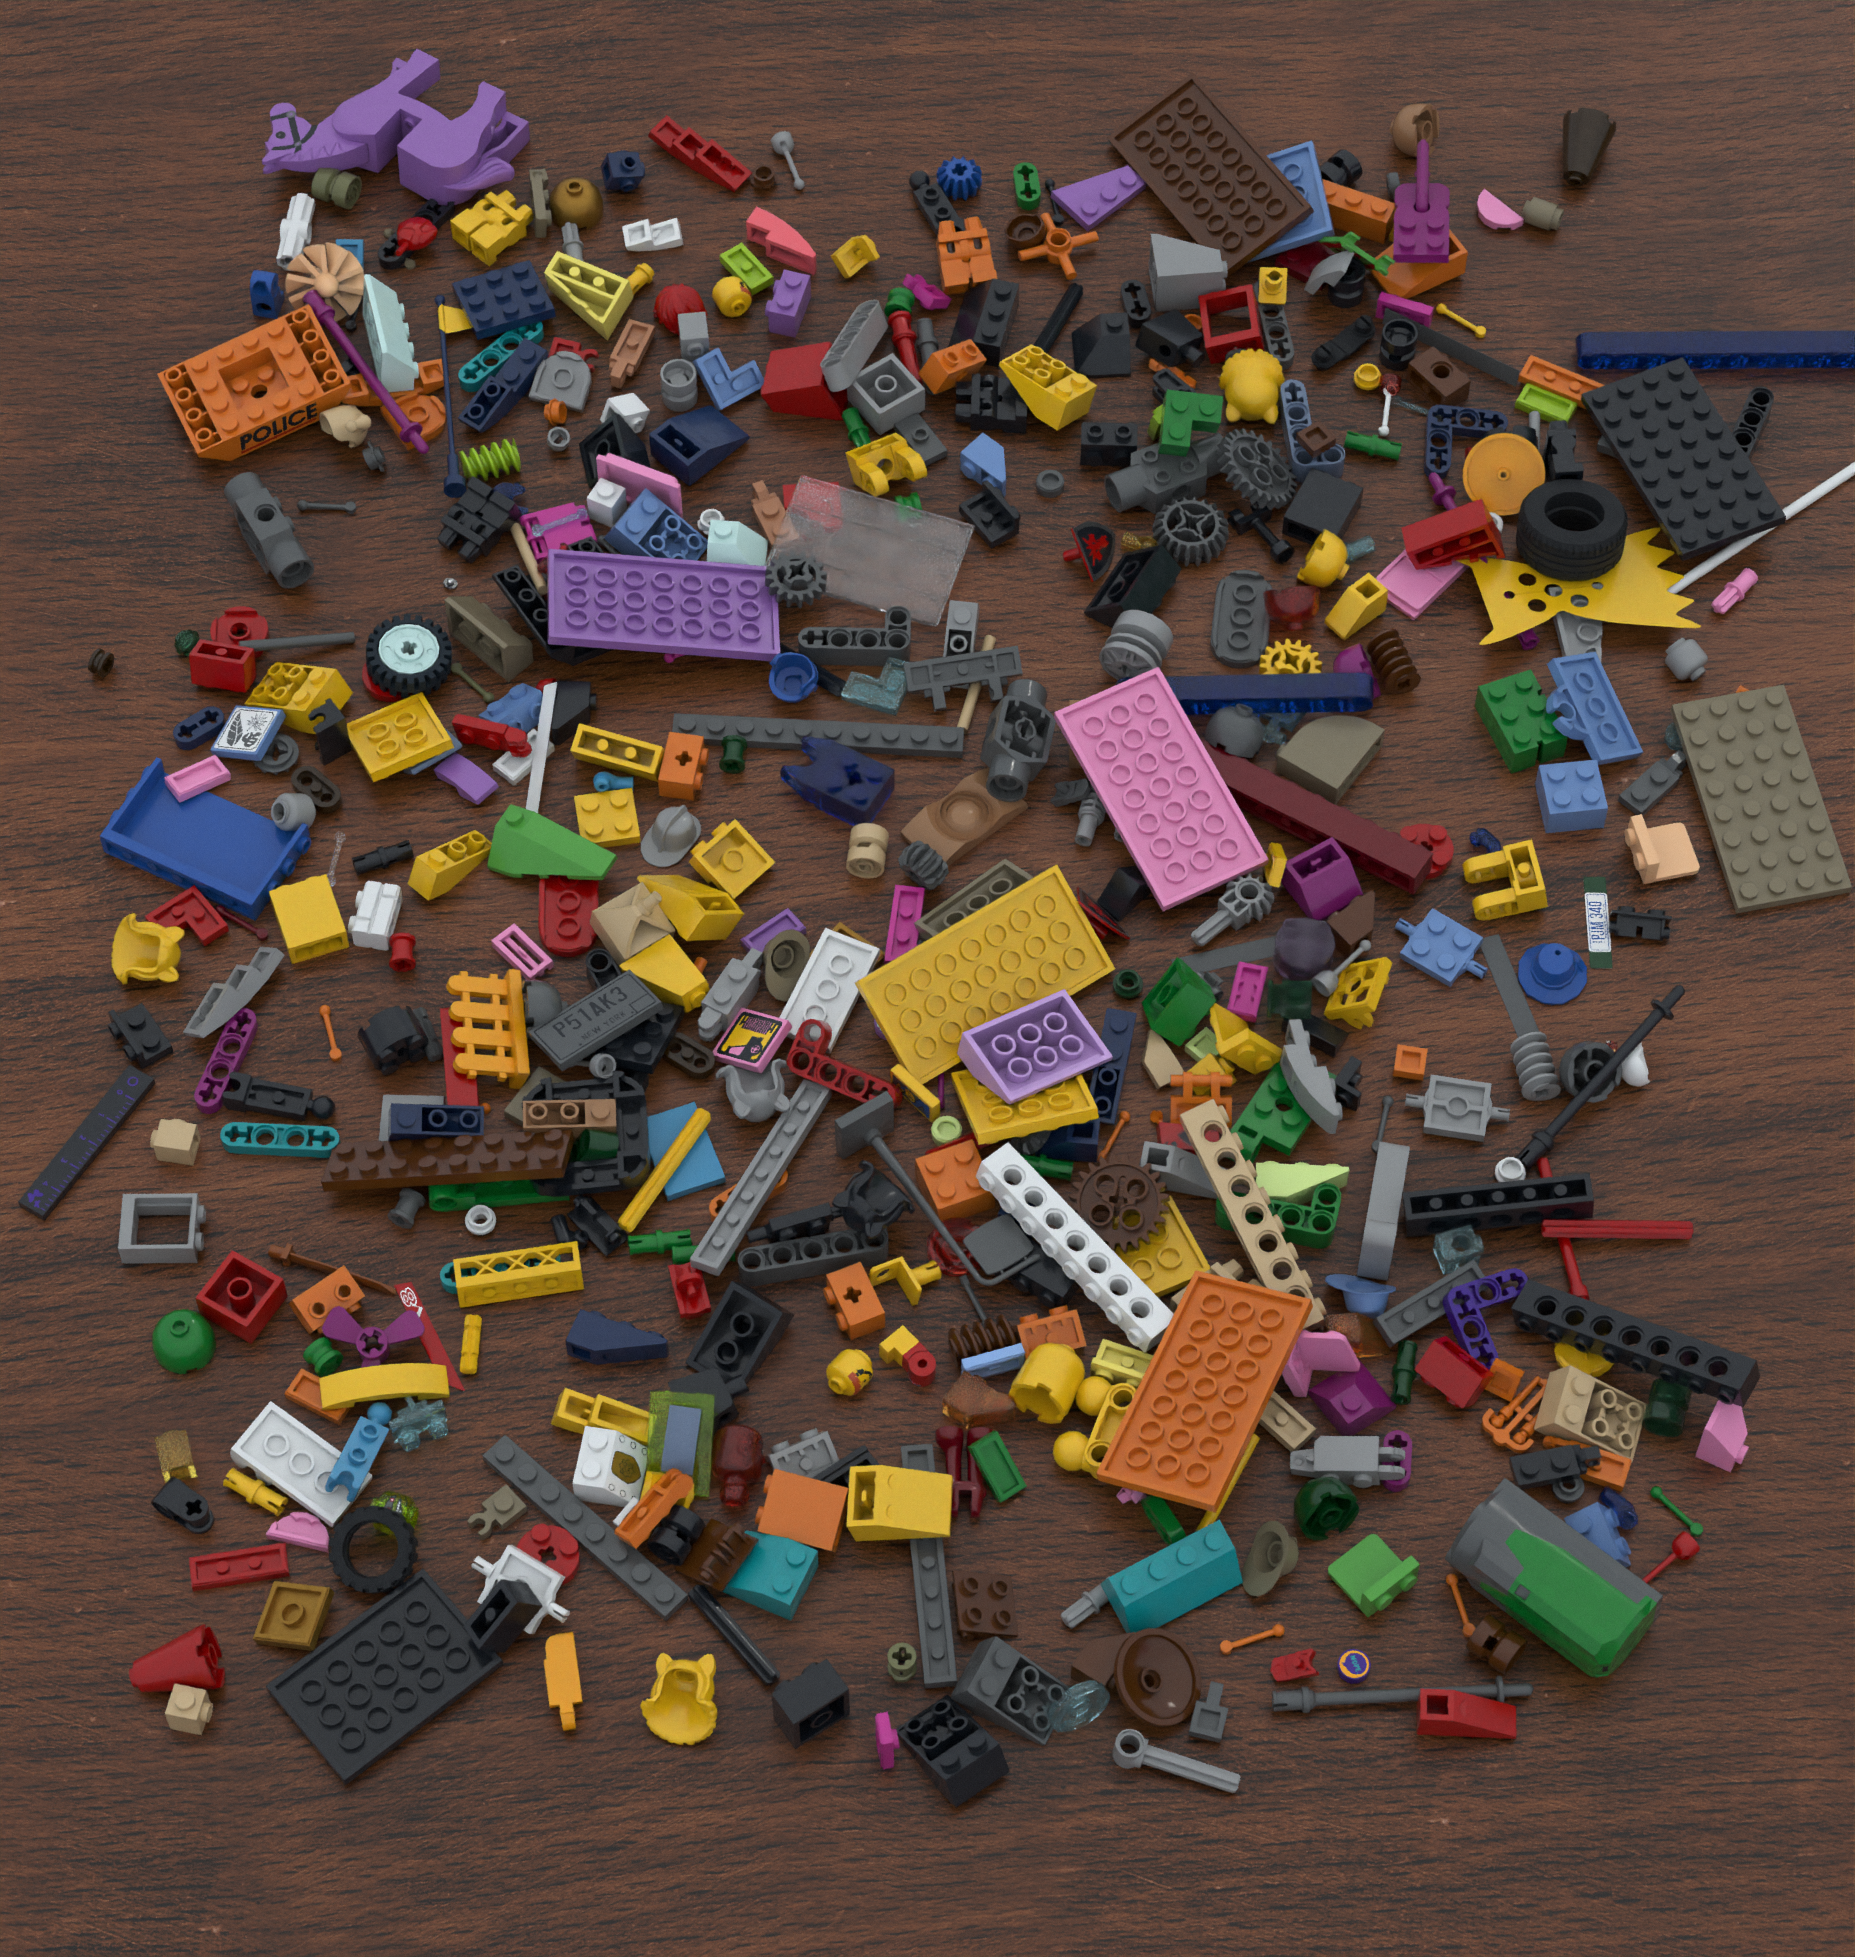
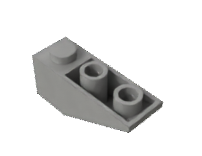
M950 600L943 657L973 653L975 651L980 613L978 603ZM969 684L953 686V688L969 689Z
M1144 1141L1141 1167L1151 1163L1152 1170L1150 1174L1159 1171L1161 1178L1157 1183L1165 1182L1166 1190L1214 1199L1218 1198L1196 1155L1176 1146Z

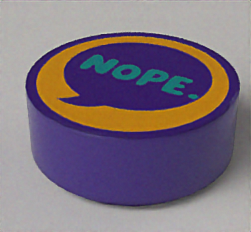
M1346 1650L1338 1659L1337 1672L1340 1678L1350 1684L1363 1682L1370 1672V1659L1361 1650Z

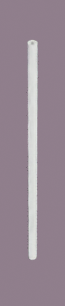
M1855 462L1782 509L1786 515V520L1854 476ZM1776 527L1731 543L1683 575L1684 578L1671 586L1667 591L1677 594Z

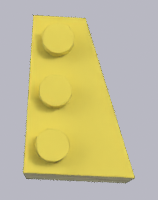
M559 251L556 252L544 272L549 290L608 341L634 298L629 280Z

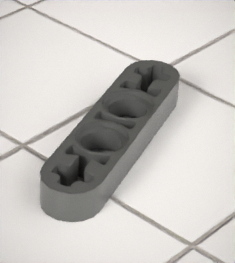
M1259 280L1254 285L1257 302L1259 298ZM1258 302L1266 352L1277 358L1283 370H1286L1293 364L1294 347L1283 305L1260 304ZM1266 310H1274L1278 315L1268 317L1264 312ZM1272 331H1279L1284 336L1281 338H1272L1269 335V333ZM1279 348H1282V355L1285 358H1281L1278 355Z

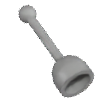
M779 132L771 138L773 149L778 154L785 155L795 180L794 187L797 190H801L804 188L805 183L799 178L790 155L794 148L793 138L790 132Z
M1366 939L1362 940L1359 948L1334 971L1323 970L1312 978V984L1316 990L1323 996H1330L1338 987L1339 980L1337 976L1363 951H1369L1371 949V942Z
M602 1053L594 1055L591 1061L580 1060L570 1066L589 1067L590 1072L594 1076L604 1079L613 1075L612 1071L616 1070L615 1059L609 1054Z

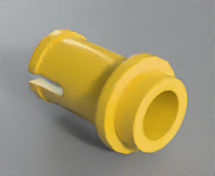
M646 263L638 264L635 267V271L627 278L630 282L633 296L644 284L653 281L654 271Z

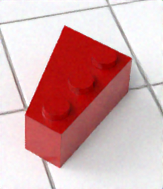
M1482 499L1401 528L1406 553L1416 570L1452 565L1454 560L1468 558L1470 563L1478 562L1479 557L1496 555L1497 559L1506 558L1500 531Z

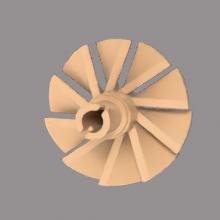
M326 242V248L323 244L303 248L304 253L315 265L313 266L301 253L289 263L287 270L311 274V278L287 273L285 291L287 294L308 284L312 285L309 289L288 297L291 305L295 310L305 306L306 304L302 301L304 295L311 290H317L321 298L324 297L327 306H331L334 309V320L336 322L344 318L347 313L351 316L356 311L363 295L364 270L360 262L352 252L330 242Z

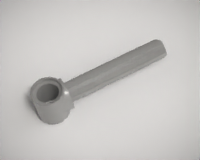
M1126 1729L1121 1731L1116 1737L1112 1756L1115 1763L1122 1768H1140L1141 1764H1145L1230 1793H1236L1240 1783L1239 1774L1148 1745L1149 1739L1144 1738L1137 1730ZM1123 1744H1131L1136 1748L1137 1752L1133 1754L1125 1753L1121 1746Z

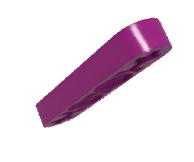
M241 1008L227 1021L195 1090L196 1106L204 1114L215 1113L223 1106V1093L230 1091L232 1086L229 1074L239 1071L258 1029L256 1015L248 1008ZM245 1020H248L249 1024L243 1025L241 1029V1035H239L240 1029L238 1023H243ZM230 1043L240 1045V1049L236 1053L228 1054L224 1051L225 1046ZM218 1068H225L229 1071L228 1075L221 1079L214 1078L212 1073ZM211 1086L214 1087V1099H209L208 1102H204L203 1098H208L212 1091Z

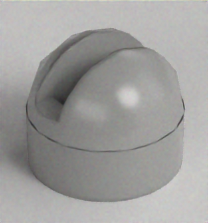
M562 427L552 428L547 436V444L550 449L555 452H561L567 448L570 441L569 432ZM562 437L563 440L559 444H556L559 438Z

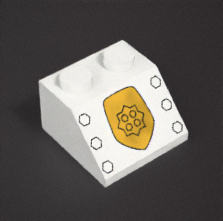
M585 1426L572 1483L574 1495L581 1501L625 1507L633 1497L640 1501L650 1449L616 1430Z

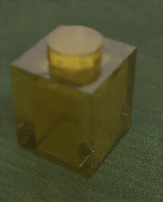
M170 1430L163 1433L162 1436L154 1437L165 1483L171 1477H176L181 1481L197 1477L186 1430Z

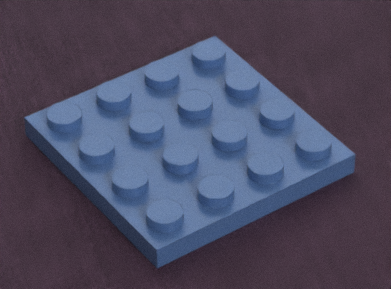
M1313 141L1267 155L1312 206L1314 212L1249 262L1321 240L1323 237L1335 235Z

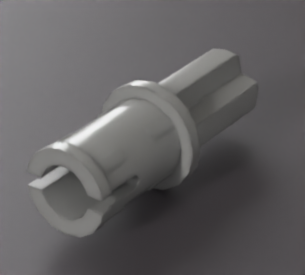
M566 222L565 226L562 227L564 240L562 250L566 255L584 262L582 254L584 245L579 238L578 226L575 223Z
M1100 1584L1090 1592H1083L1081 1594L1082 1598L1061 1613L1064 1624L1070 1629L1076 1627L1093 1613H1100V1608L1109 1602Z

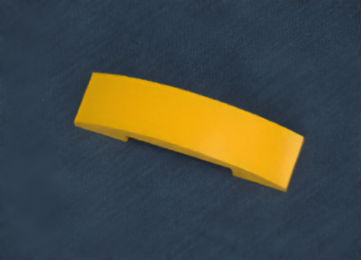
M402 1363L347 1370L319 1378L322 1410L354 1407L355 1402L411 1396H417L418 1400H427L450 1396L446 1366L438 1364Z

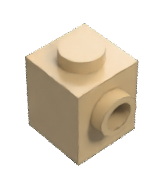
M161 1119L158 1130L154 1129L152 1132L150 1145L151 1148H154L157 1160L193 1166L201 1138L197 1124L187 1123L181 1119Z
M174 1684L165 1711L170 1729L202 1735L206 1722L208 1723L211 1719L213 1703H210L206 1690Z

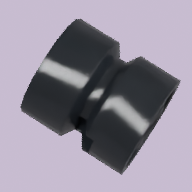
M1344 149L1338 150L1327 162L1319 166L1322 179L1345 187H1350L1362 176V167L1358 159Z
M1352 257L1346 273L1334 287L1328 284V298L1333 305L1340 308H1352L1361 302L1366 268L1359 259Z
M1401 318L1392 319L1382 329L1379 359L1382 365L1390 370H1405L1408 368V363L1415 359L1418 330L1411 321Z
M674 1504L669 1514L661 1519L662 1527H657L647 1542V1547L661 1560L672 1565L681 1566L692 1550L690 1543L697 1542L705 1528V1523L691 1510Z

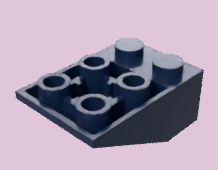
M712 405L669 418L649 434L651 456L689 487L750 439L747 433Z

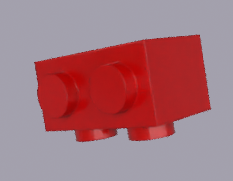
M200 639L189 654L192 684L246 693L257 677L254 648Z
M1447 1336L1433 1340L1414 1369L1421 1375V1380L1425 1384L1439 1389L1446 1395L1445 1398L1450 1404L1462 1409L1476 1403L1495 1375Z

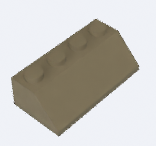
M1004 859L914 923L915 927L924 940H928L1030 880L1033 876L1009 860Z

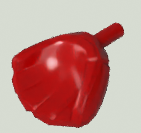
M413 217L405 219L397 227L399 248L395 251V254L400 257L405 251L420 250L427 247L437 237V228L426 218Z

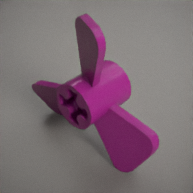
M341 1306L334 1307L330 1311L322 1327L323 1333L327 1338L356 1345L359 1356L363 1361L361 1368L381 1365L389 1356V1345L419 1338L425 1330L418 1314L411 1310L401 1314L384 1331L377 1327L363 1329ZM375 1337V1340L380 1345H384L379 1351L376 1348H372L370 1353L363 1350L366 1348L368 1339Z

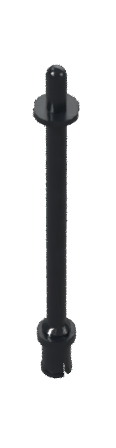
M1675 986L1661 1002L1653 999L1650 1003L1654 1010L1551 1124L1545 1130L1535 1131L1531 1135L1533 1139L1515 1156L1527 1170H1531L1532 1166L1546 1151L1550 1152L1554 1148V1137L1662 1018L1667 1020L1674 1018L1670 1010L1685 994L1683 986Z

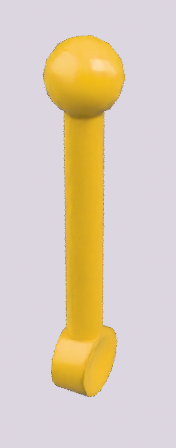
M1445 304L1437 305V313L1446 314L1473 330L1476 337H1485V327L1473 325L1448 310Z

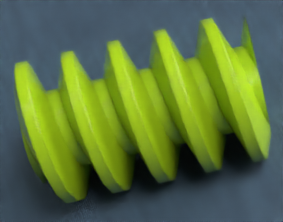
M514 438L512 439V446L506 439H503L501 449L496 442H492L490 452L485 445L480 446V454L474 448H470L469 457L463 451H459V458L466 480L467 478L471 479L473 476L478 478V475H481L485 481H488L489 472H492L495 478H499V469H502L506 475H510V466H513L517 472L521 470L520 457Z

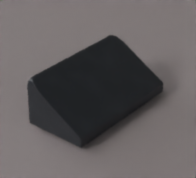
M1294 1007L1285 1016L1281 1031L1286 1033L1289 1020L1301 1019L1304 1031L1309 1032L1310 1046L1332 1057L1336 1056L1349 1035L1348 1032L1298 1007Z

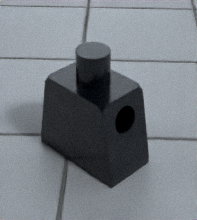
M1177 309L1142 324L1135 347L1166 366L1173 368L1188 362L1191 366L1197 368L1205 359V354L1198 350L1203 338L1202 333Z
M711 1368L668 1382L678 1406L702 1409L697 1444L737 1418L739 1412L733 1399L749 1392L741 1374L724 1382L717 1368Z

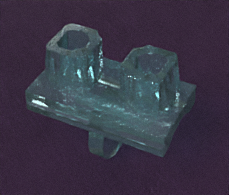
M408 1396L404 1398L406 1408L396 1411L398 1418L388 1422L394 1443L399 1442L406 1452L412 1451L421 1445L418 1433L429 1430L433 1439H440L449 1434L446 1423L448 1421L446 1410L442 1400L428 1405L426 1399L414 1403L412 1397Z

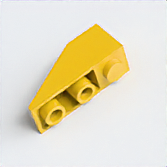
M473 830L416 856L408 885L428 901L450 891L489 856L492 842L477 830Z

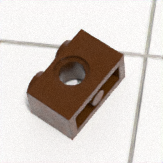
M1434 346L1408 363L1406 380L1434 406H1456L1468 398L1471 380L1464 371L1459 370L1450 362V359L1445 354L1440 353Z

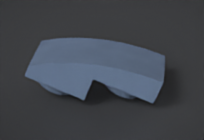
M670 1405L661 1472L666 1473L669 1469L676 1468L683 1474L693 1476L702 1409Z

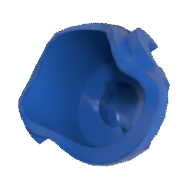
M788 652L778 653L771 660L770 665L772 669L769 675V687L778 699L788 703L800 702L806 699L812 691L816 692L818 689V671L808 657Z

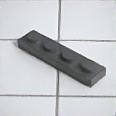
M1472 1260L1376 1317L1372 1322L1390 1348L1444 1316L1446 1312L1443 1307V1298L1447 1292L1456 1286L1483 1278L1485 1275L1476 1262ZM1480 1285L1479 1294L1487 1290L1489 1287L1485 1285ZM1455 1298L1453 1299V1303L1455 1305H1462L1464 1304V1300Z

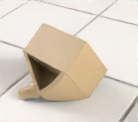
M643 882L593 910L591 914L590 925L618 966L670 934L674 937L675 928L658 905L662 900L661 895L656 891L650 893Z

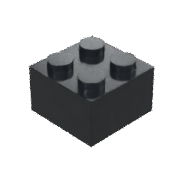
M828 1659L819 1664L814 1662L808 1665L800 1676L792 1681L785 1680L781 1682L772 1693L773 1719L794 1749H797L850 1715L849 1688Z

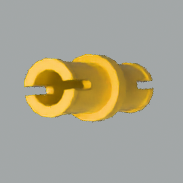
M236 1468L229 1470L226 1475L229 1480L224 1479L223 1486L246 1497V1502L252 1505L256 1503L276 1516H279L284 1511L285 1507L282 1504L287 1505V1497H283L265 1486V1482L260 1479L255 1481L239 1472Z

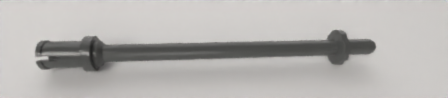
M1496 1676L1495 1684L1423 1687V1689L1456 1690L1483 1698L1495 1697L1496 1701L1504 1703V1697L1529 1696L1534 1691V1687L1530 1683L1503 1684L1502 1676ZM1308 1686L1301 1687V1690H1273L1272 1709L1273 1712L1302 1710L1303 1713H1310V1709H1313L1315 1706L1417 1701L1420 1688L1318 1693L1309 1690Z

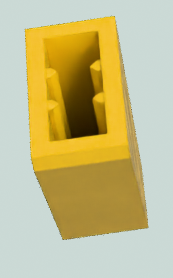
M670 934L619 965L622 974L630 969L660 1001L684 1006V1012L686 1013L702 1006L701 1002L710 991L705 977Z

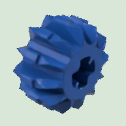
M952 156L951 161L943 160V164L938 168L937 182L946 197L952 196L954 202L957 198H963L966 201L968 196L975 197L977 190L982 186V171L980 166H976L974 159L966 161L965 156L961 159H956Z

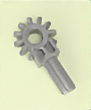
M1250 872L1246 878L1238 875L1235 882L1229 881L1224 895L1218 899L1217 913L1191 933L1194 943L1197 946H1204L1229 925L1237 931L1245 923L1249 924L1253 917L1260 922L1263 914L1269 915L1271 912V905L1274 903V895L1271 892L1272 886L1268 883H1263L1262 875L1256 879L1252 878ZM1244 897H1252L1254 899H1245Z

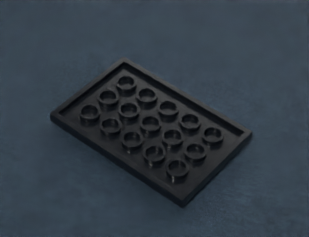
M422 1568L315 1648L314 1651H311L267 1684L266 1689L343 1783L347 1785L502 1667L503 1661L494 1651L478 1649L463 1627L468 1621L466 1617Z

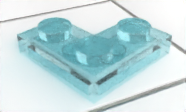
M888 657L879 679L851 671L841 693L842 700L896 716L907 692L903 664L909 662Z

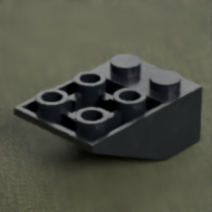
M948 1694L896 1728L899 1739L939 1792L955 1807H958L1010 1771L1000 1744Z

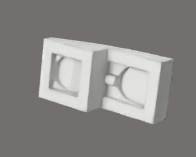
M677 218L651 225L649 220L645 219L622 226L625 246L628 251H656L684 245L680 223Z

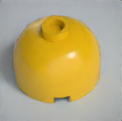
M1324 529L1323 533L1319 534L1305 558L1306 566L1304 569L1300 567L1297 579L1307 585L1319 588L1331 585L1336 578L1342 580L1349 569V565L1345 563L1348 553L1344 542L1332 532Z

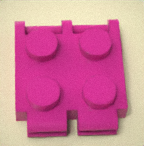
M574 502L525 514L519 518L521 525L525 526L528 535L526 539L528 544L532 546L538 565L547 563L548 549L566 550L567 545L590 536L597 543V538L590 524V518L585 505L575 506ZM530 525H533L534 532H535L534 534H533V532H532V529H531V526H530ZM537 544H539L542 553L539 552Z

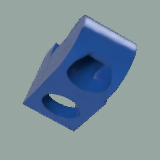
M256 269L253 271L250 280L253 315L273 319L278 318L285 296L284 291H280L278 286L279 278L277 273ZM262 303L267 304L271 309L261 308Z

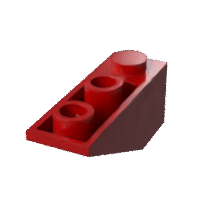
M1420 1688L1417 1700V1735L1516 1739V1706L1456 1690Z

